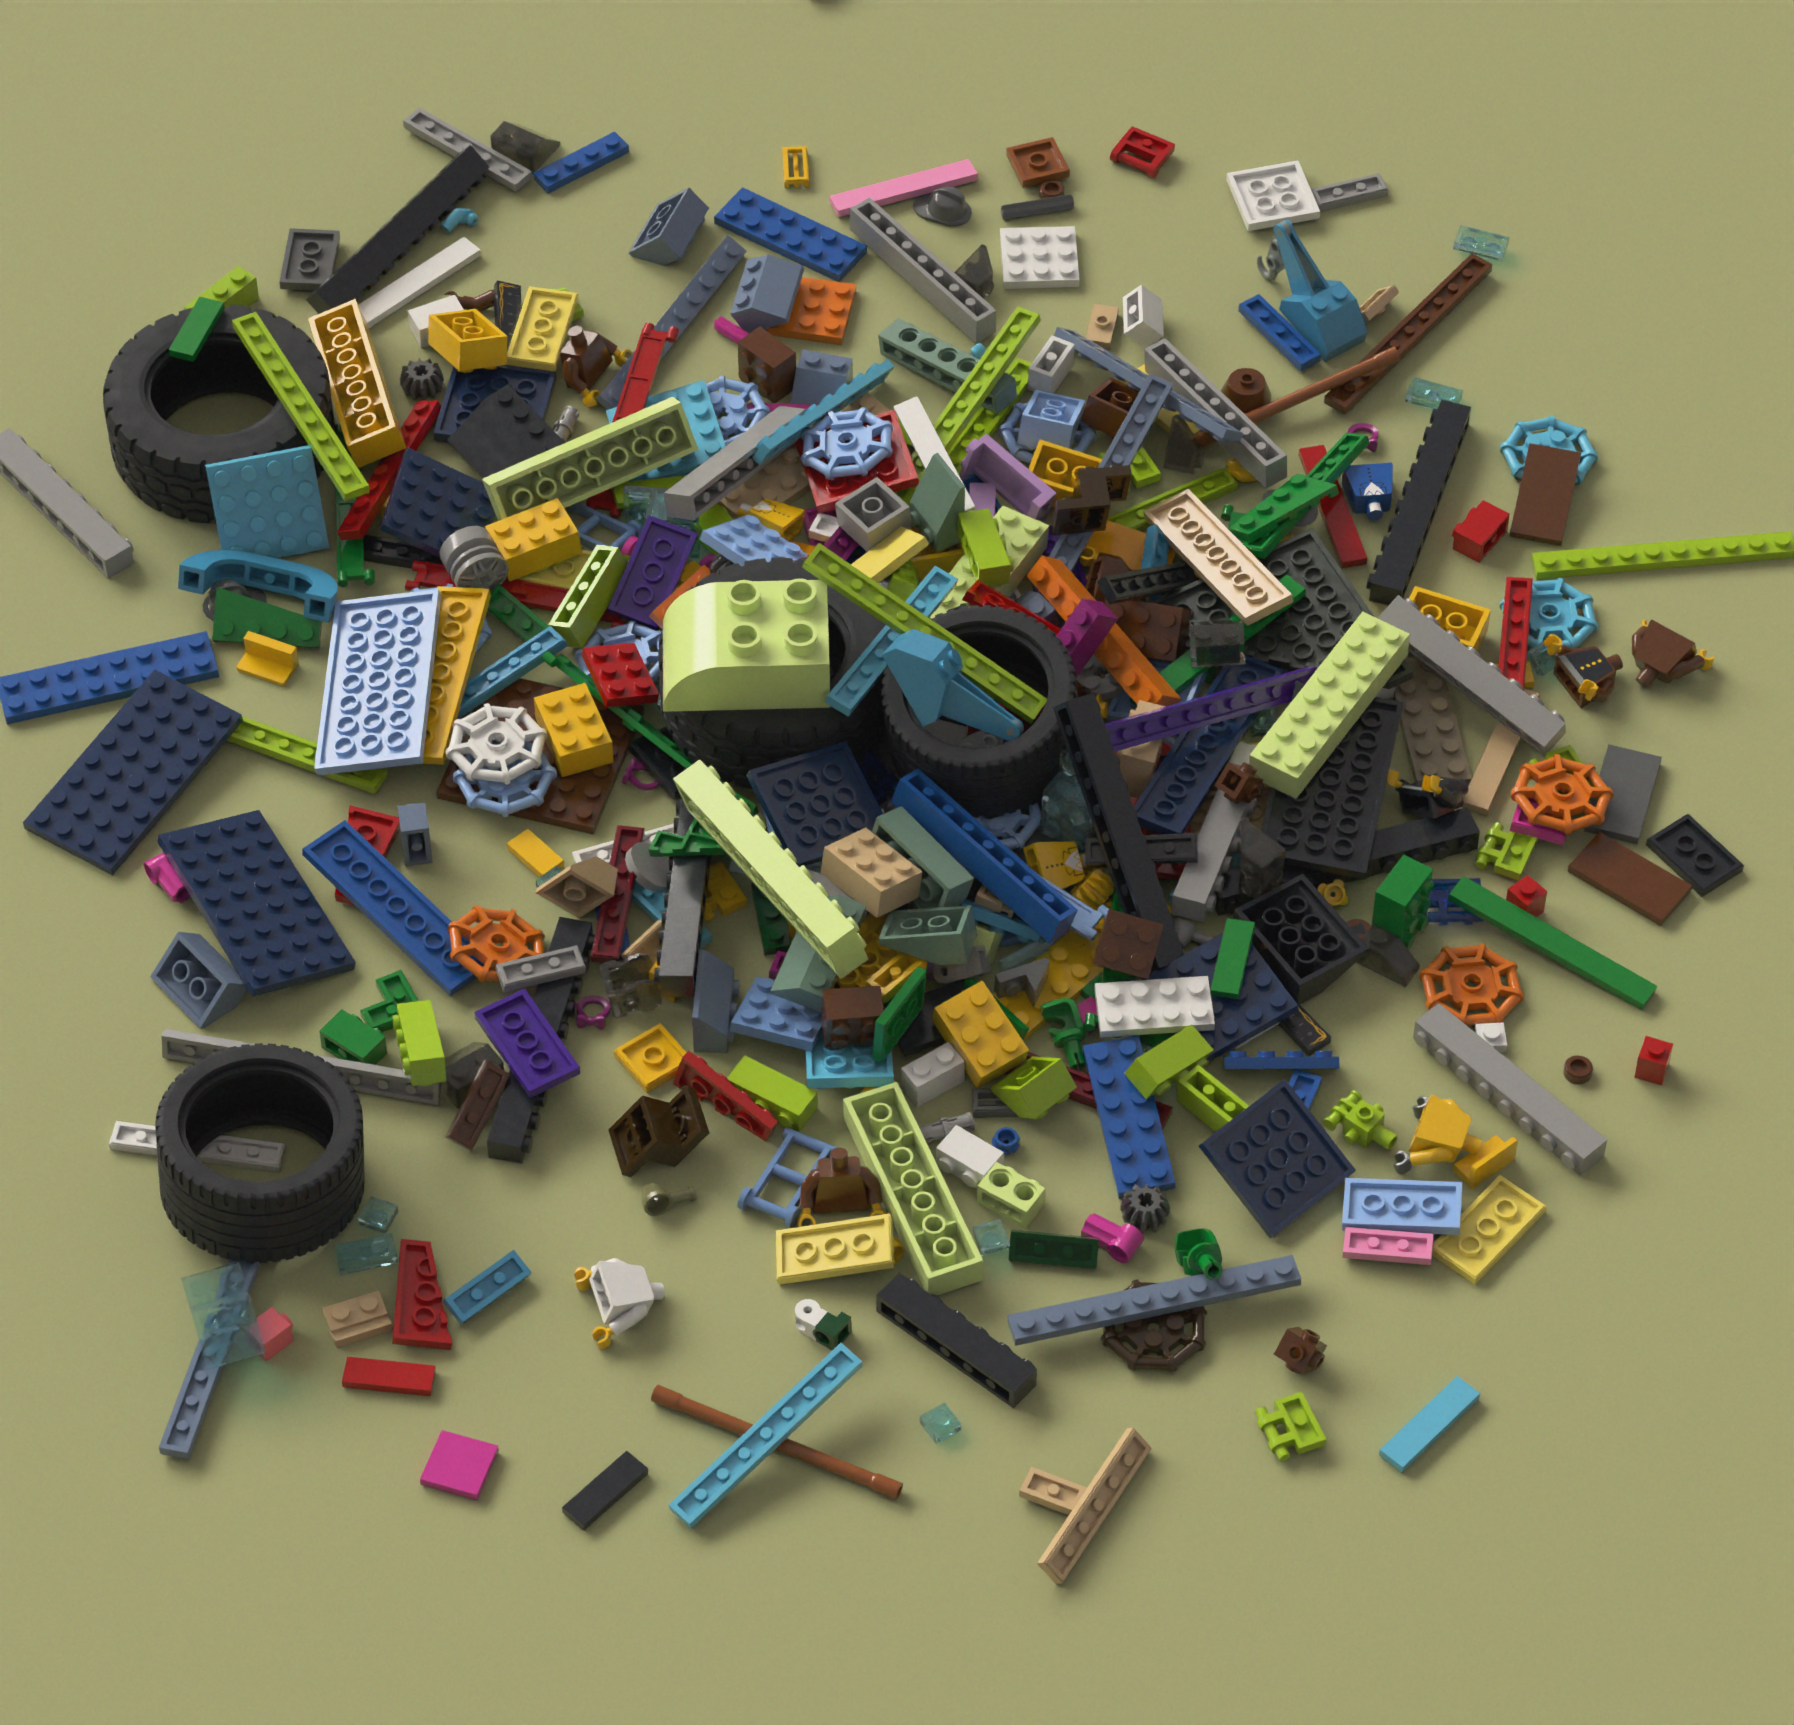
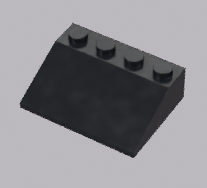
M509 385L488 396L447 439L448 444L482 479L566 443Z
M1304 874L1234 910L1233 919L1255 922V931L1252 939L1253 946L1288 993L1299 1004L1322 993L1369 951L1364 942Z

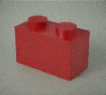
M1482 500L1476 508H1471L1462 524L1458 523L1452 532V537L1454 538L1452 549L1480 563L1507 532L1510 514Z

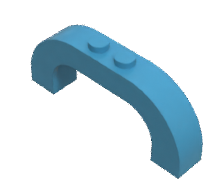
M215 550L198 553L186 558L179 565L178 589L203 595L215 583L228 579L242 585L291 595L305 600L304 618L327 623L334 618L338 586L333 577L320 569L235 550Z

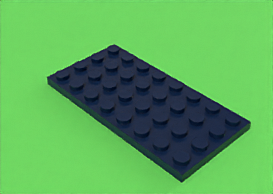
M154 669L24 820V829L113 876L243 722L242 714Z
M260 810L158 835L157 843L252 997L354 970L355 960Z

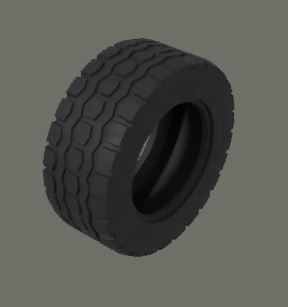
M230 305L229 308L224 309L194 362L169 355V348L193 308L179 311L177 316L170 314L156 320L154 326L147 325L134 335V339L130 338L123 345L118 355L113 359L105 379L103 407L111 454L117 472L128 488L140 500L142 499L145 504L159 512L163 510L166 515L183 520L188 517L189 521L198 523H209L211 520H215L216 524L205 465L308 445L235 332L232 320L257 312L335 432L329 373L325 360L314 342L299 327L296 328L287 319L281 316L275 317L274 313L258 308L251 311L250 307L242 305ZM237 392L249 394L265 400L273 406L272 410L255 424L236 432L221 435L194 434L180 430L166 422L168 417L185 403L213 393ZM312 451L318 479L324 468Z
M765 558L745 561L744 566H740L737 563L720 569L718 575L712 573L697 582L695 587L714 582H736L739 580L790 581L793 579H820L802 568L806 560L799 559L795 563L792 558H772L771 562H767ZM827 585L829 665L837 672L830 680L831 692L886 624ZM662 629L659 640L658 661L661 708L666 727L686 757H689L693 763L701 760L707 767L713 766L722 781L730 783L734 780L736 786L753 789L746 776L749 770L844 741L847 742L859 765L860 761H864L871 755L886 733L881 696L883 675L849 717L831 706L830 708L663 712Z

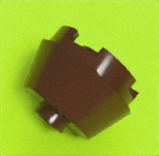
M1241 368L1232 372L1221 389V392L1244 414L1271 402V392L1264 376L1252 368Z

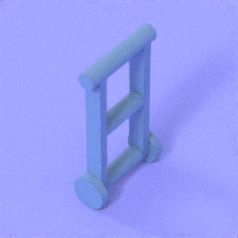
M580 502L566 507L588 518L577 530L581 545L592 551L596 545L608 546L586 535L598 524L621 534L610 545L618 547L620 550L629 537L636 536L639 538L643 526L635 520L624 524Z
M786 1127L782 1134L784 1141L753 1189L749 1187L743 1189L737 1207L741 1210H746L750 1206L785 1221L784 1226L789 1229L795 1226L797 1217L800 1214L798 1206L800 1204L801 1184L807 1176L779 1164L793 1142L821 1153L811 1170L816 1169L819 1159L829 1158L830 1152L838 1147ZM772 1175L800 1185L787 1208L758 1198Z

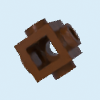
M1228 762L1214 786L1225 792L1223 796L1236 804L1239 801L1250 803L1259 794L1260 786L1264 779L1256 775V768L1245 762L1242 765Z
M1294 1327L1286 1330L1274 1355L1285 1361V1366L1289 1370L1301 1374L1317 1370L1325 1359L1323 1352L1327 1345L1319 1340L1320 1336L1309 1329L1303 1330L1300 1327Z

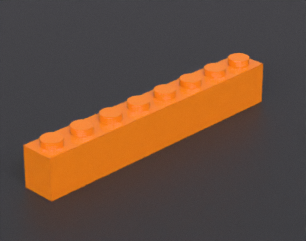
M1042 555L1026 575L1065 621L1068 620L1082 598L1095 600L1059 559ZM1115 623L1095 651L1094 655L1137 705L1139 700L1165 707L1179 703L1182 700Z

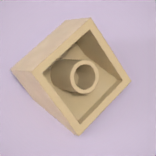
M595 856L570 865L536 888L535 893L573 916L581 918L614 896L618 869Z

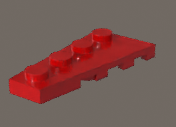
M977 580L966 591L962 599L973 606L979 605V607H983V605H990L994 608L999 606L1004 607V609L1016 610L1018 613H1025L1028 617L1032 616L1037 619L1039 623L1042 622L1056 636L1061 630L980 580Z
M349 805L348 823L386 858L400 830L399 817ZM337 888L335 889V900L337 902L355 906Z
M688 1051L681 1058L673 1081L675 1086L680 1089L684 1085L694 1087L699 1101H702L704 1098L711 1101L715 1106V1111L722 1115L731 1114L735 1116L736 1124L765 1142L773 1135L778 1121L770 1111L759 1107L746 1092L739 1091L730 1083L726 1076L717 1073L709 1067L702 1057L695 1056L692 1052Z
M401 1239L392 1344L451 1350L452 1339L451 1335H449L447 1316L442 1304V1293L438 1285L431 1242Z

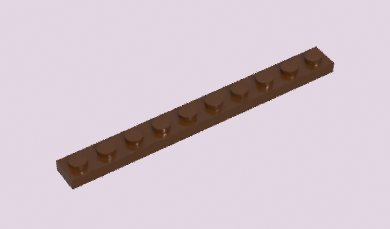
M1471 253L1359 363L1391 347H1395L1399 352L1400 360L1403 359L1492 272L1493 264ZM1398 362L1382 369L1374 370L1331 389L1325 395L1324 403L1345 415Z

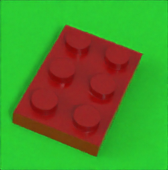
M635 643L583 647L582 658L606 707L658 702L659 693Z

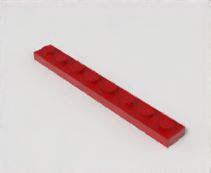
M423 400L414 405L400 428L406 448L381 459L367 482L369 484V493L357 498L339 527L337 534L340 540L361 539L365 536L392 491L404 452L407 448L417 451L439 415L441 405L438 400Z

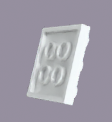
M1299 161L1227 173L1226 181L1247 231L1274 227V225L1284 220H1288L1292 224L1320 219L1319 207Z
M1075 226L1000 228L1004 289L1079 287Z

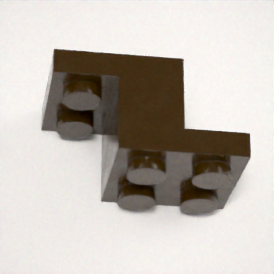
M1114 464L1104 468L1085 467L1082 470H1078L1073 497L1056 500L1051 525L1053 535L1105 531L1110 502L1127 499L1132 476L1130 465Z
M687 1085L670 1102L642 1095L608 1129L621 1173L628 1177H632L648 1160L676 1167L710 1133L696 1089Z

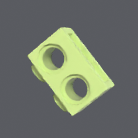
M996 1162L977 1185V1203L1026 1229L1045 1205V1188L1036 1180H1030L1018 1174L1013 1168Z

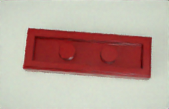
M347 1356L342 1387L431 1396L436 1366Z

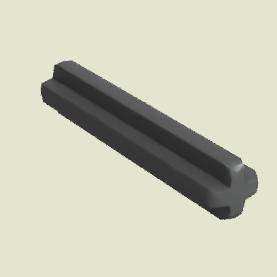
M1068 194L1006 204L1001 206V215L1004 220L1070 210L1074 208V200L1072 195Z

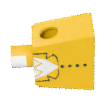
M764 499L754 507L745 503L741 504L737 517L752 515L758 518L760 523L769 529L776 530L782 538L790 542L801 534L805 510L770 499Z
M1036 842L1023 848L1027 865L1057 887L1064 889L1084 880L1083 870L1088 869L1085 864V852L1078 853L1075 842Z

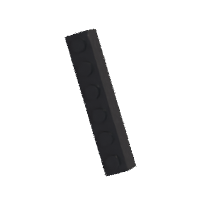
M899 1272L876 1295V1311L1013 1409L1036 1386L1037 1369L1028 1359L1020 1358L1012 1352L1008 1345L993 1339L984 1328L976 1327L966 1320L960 1311L952 1310L937 1295L930 1294L922 1289L914 1279L907 1278Z

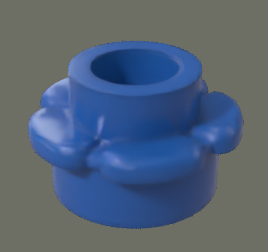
M1003 1127L997 1130L992 1138V1146L1001 1150L1004 1154L1014 1153L1020 1147V1137L1014 1129Z

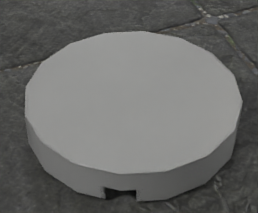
M638 842L626 852L625 861L627 869L630 873H635L637 876L635 880L647 890L657 893L667 890V873H672V871H669V858L650 856L648 849L651 844Z

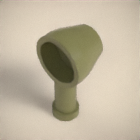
M649 1183L642 1189V1205L645 1212L650 1216H658L665 1213L674 1203L688 1200L695 1201L697 1199L696 1190L693 1186L669 1193L656 1183Z

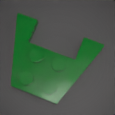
M735 792L736 796L734 797L737 800L742 798L751 810L750 814L753 817L757 815V805ZM695 818L685 836L658 830L648 849L652 857L727 854Z

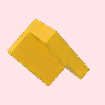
M248 631L243 638L245 654L236 666L237 671L279 686H285L299 665L297 648Z
M1495 1135L1480 1146L1476 1155L1469 1153L1456 1162L1453 1166V1172L1471 1189H1474L1515 1160L1518 1140L1512 1137L1504 1142Z

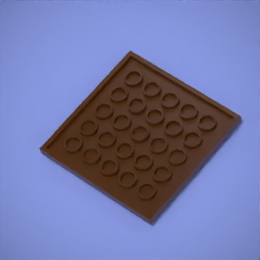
M519 678L474 708L472 713L483 708V705L487 703L490 706L516 709L523 707L527 709V713L537 723L534 697L565 688ZM591 694L612 740L613 763L561 777L545 741L543 752L551 766L557 770V777L552 780L543 798L544 802L540 806L534 805L509 815L594 834L629 751L628 742L633 741L636 732L626 727L622 723L624 719ZM637 704L627 705L630 709H634L642 716L644 715V706ZM498 718V721L505 722V718ZM518 723L523 731L528 730L522 723ZM463 735L461 743L468 742L470 735ZM450 760L436 791L437 799L467 805V800L459 785L453 781V773L458 771L459 767L453 760ZM534 781L533 785L530 784L529 788L535 790L539 781ZM471 784L474 792L478 793L480 791L478 785ZM492 797L491 801L498 802V798Z

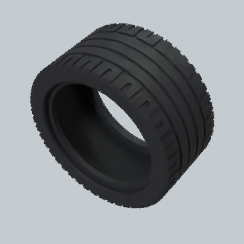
M979 605L971 606V608H966L965 606L960 607L959 610L952 609L946 611L947 613L937 614L935 618L930 619L1047 698V702L1037 721L1017 738L1004 744L987 748L959 747L938 739L921 725L886 664L887 668L884 669L881 685V696L889 752L893 766L901 778L916 769L921 770L974 818H980V816L989 818L992 815H997V817L1004 816V813L1012 814L1019 809H1026L1028 805L1036 804L1039 802V799H1044L1048 796L1050 791H1054L1058 787V783L1065 779V774H1068L1071 770L1072 762L1053 707L1078 698L1076 675L1071 656L1059 637H1056V634L1051 629L1048 630L1046 625L1042 622L1039 623L1032 616L1028 617L1027 614L1018 613L1010 608L1004 609V607L999 606L994 608L990 605L979 607Z
M255 1043V1045L251 1046L250 1044L241 1045V1047L233 1046L229 1047L228 1050L216 1051L214 1055L211 1053L205 1056L203 1060L199 1059L194 1062L192 1067H187L183 1070V1074L180 1073L175 1078V1082H171L168 1086V1091L166 1090L163 1094L155 1121L161 1201L166 1215L175 1229H178V1232L183 1237H187L189 1242L197 1244L198 1248L204 1251L208 1250V1253L215 1256L220 1255L221 1258H231L237 1262H241V1260L246 1261V1263H254V1261L259 1263H267V1261L281 1262L282 1259H294L295 1256L300 1257L306 1255L309 1251L317 1250L320 1245H326L330 1239L333 1240L337 1237L339 1232H342L347 1227V1223H350L354 1218V1214L357 1213L361 1204L365 1188L363 1112L360 1099L353 1085H350L347 1077L343 1076V1073L339 1069H335L334 1065L328 1061L325 1062L319 1056L315 1057L311 1052H303L302 1049L296 1047L289 1048L287 1045L276 1046V1044L270 1043L268 1045ZM263 1124L280 1125L303 1132L316 1140L325 1149L323 1154L304 1170L282 1179L265 1182L242 1181L223 1176L208 1168L197 1158L206 1145L220 1135L240 1127Z

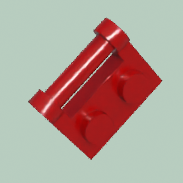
M1131 126L1113 148L1110 160L1116 163L1122 162L1146 172V175L1155 178L1160 168L1174 152L1175 144ZM1128 151L1152 162L1148 163L1124 152Z

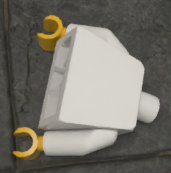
M617 1258L598 1261L597 1265L592 1266L590 1271L584 1267H579L574 1272L575 1284L578 1290L585 1291L592 1286L604 1324H609L608 1328L599 1326L593 1330L592 1336L594 1340L605 1336L597 1342L599 1349L609 1347L611 1344L610 1336L613 1334L618 1336L645 1318L654 1300H662L664 1297L663 1284L661 1282L649 1283L645 1268L639 1265L628 1264Z

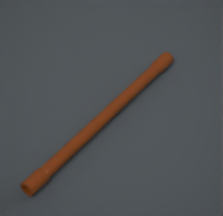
M1391 347L1375 354L1370 359L1245 413V415L1255 424L1374 370L1400 361L1399 352L1395 347ZM1204 431L1189 437V442L1194 451L1217 441Z
M656 1385L651 1396V1401L674 1411H681L740 1436L753 1426L749 1422L686 1398L682 1394L661 1385ZM788 1438L775 1449L867 1486L871 1490L895 1500L899 1498L903 1488L902 1482L879 1473L870 1472Z

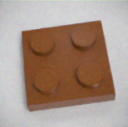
M1053 137L1006 148V156L1022 188L1042 184L1047 180L1068 178L1070 175V169Z

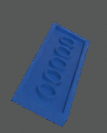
M743 187L714 216V224L837 282H840L867 253V245Z
M1139 1035L1083 1045V1054L1118 1199L1124 1198L1126 1190L1132 1191L1135 1184L1140 1188H1144L1145 1184L1148 1183L1151 1189L1159 1186L1160 1191L1174 1189L1175 1179L1154 1095L1145 1099L1124 1074L1134 1060L1143 1054Z

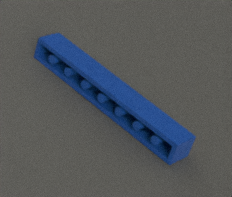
M916 769L899 780L891 800L893 805L897 808L902 806L957 862L1049 944L1069 932L1078 909L921 770Z

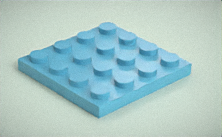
M705 380L650 396L645 408L671 397L680 401L699 450L628 481L688 475L726 446ZM617 407L606 410L609 423H612Z
M309 445L205 465L221 550L244 551L280 558L329 548L312 448Z

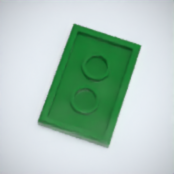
M917 966L876 1020L872 1053L873 1060L880 1063L884 1061L923 1009L927 976L925 969Z

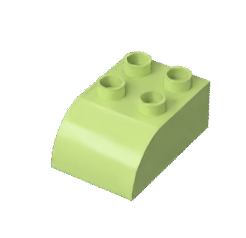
M793 579L790 581L739 580L736 582H714L685 592L674 600L667 609L663 619V712L830 708V705L825 703L827 695L830 693L827 584L823 581Z

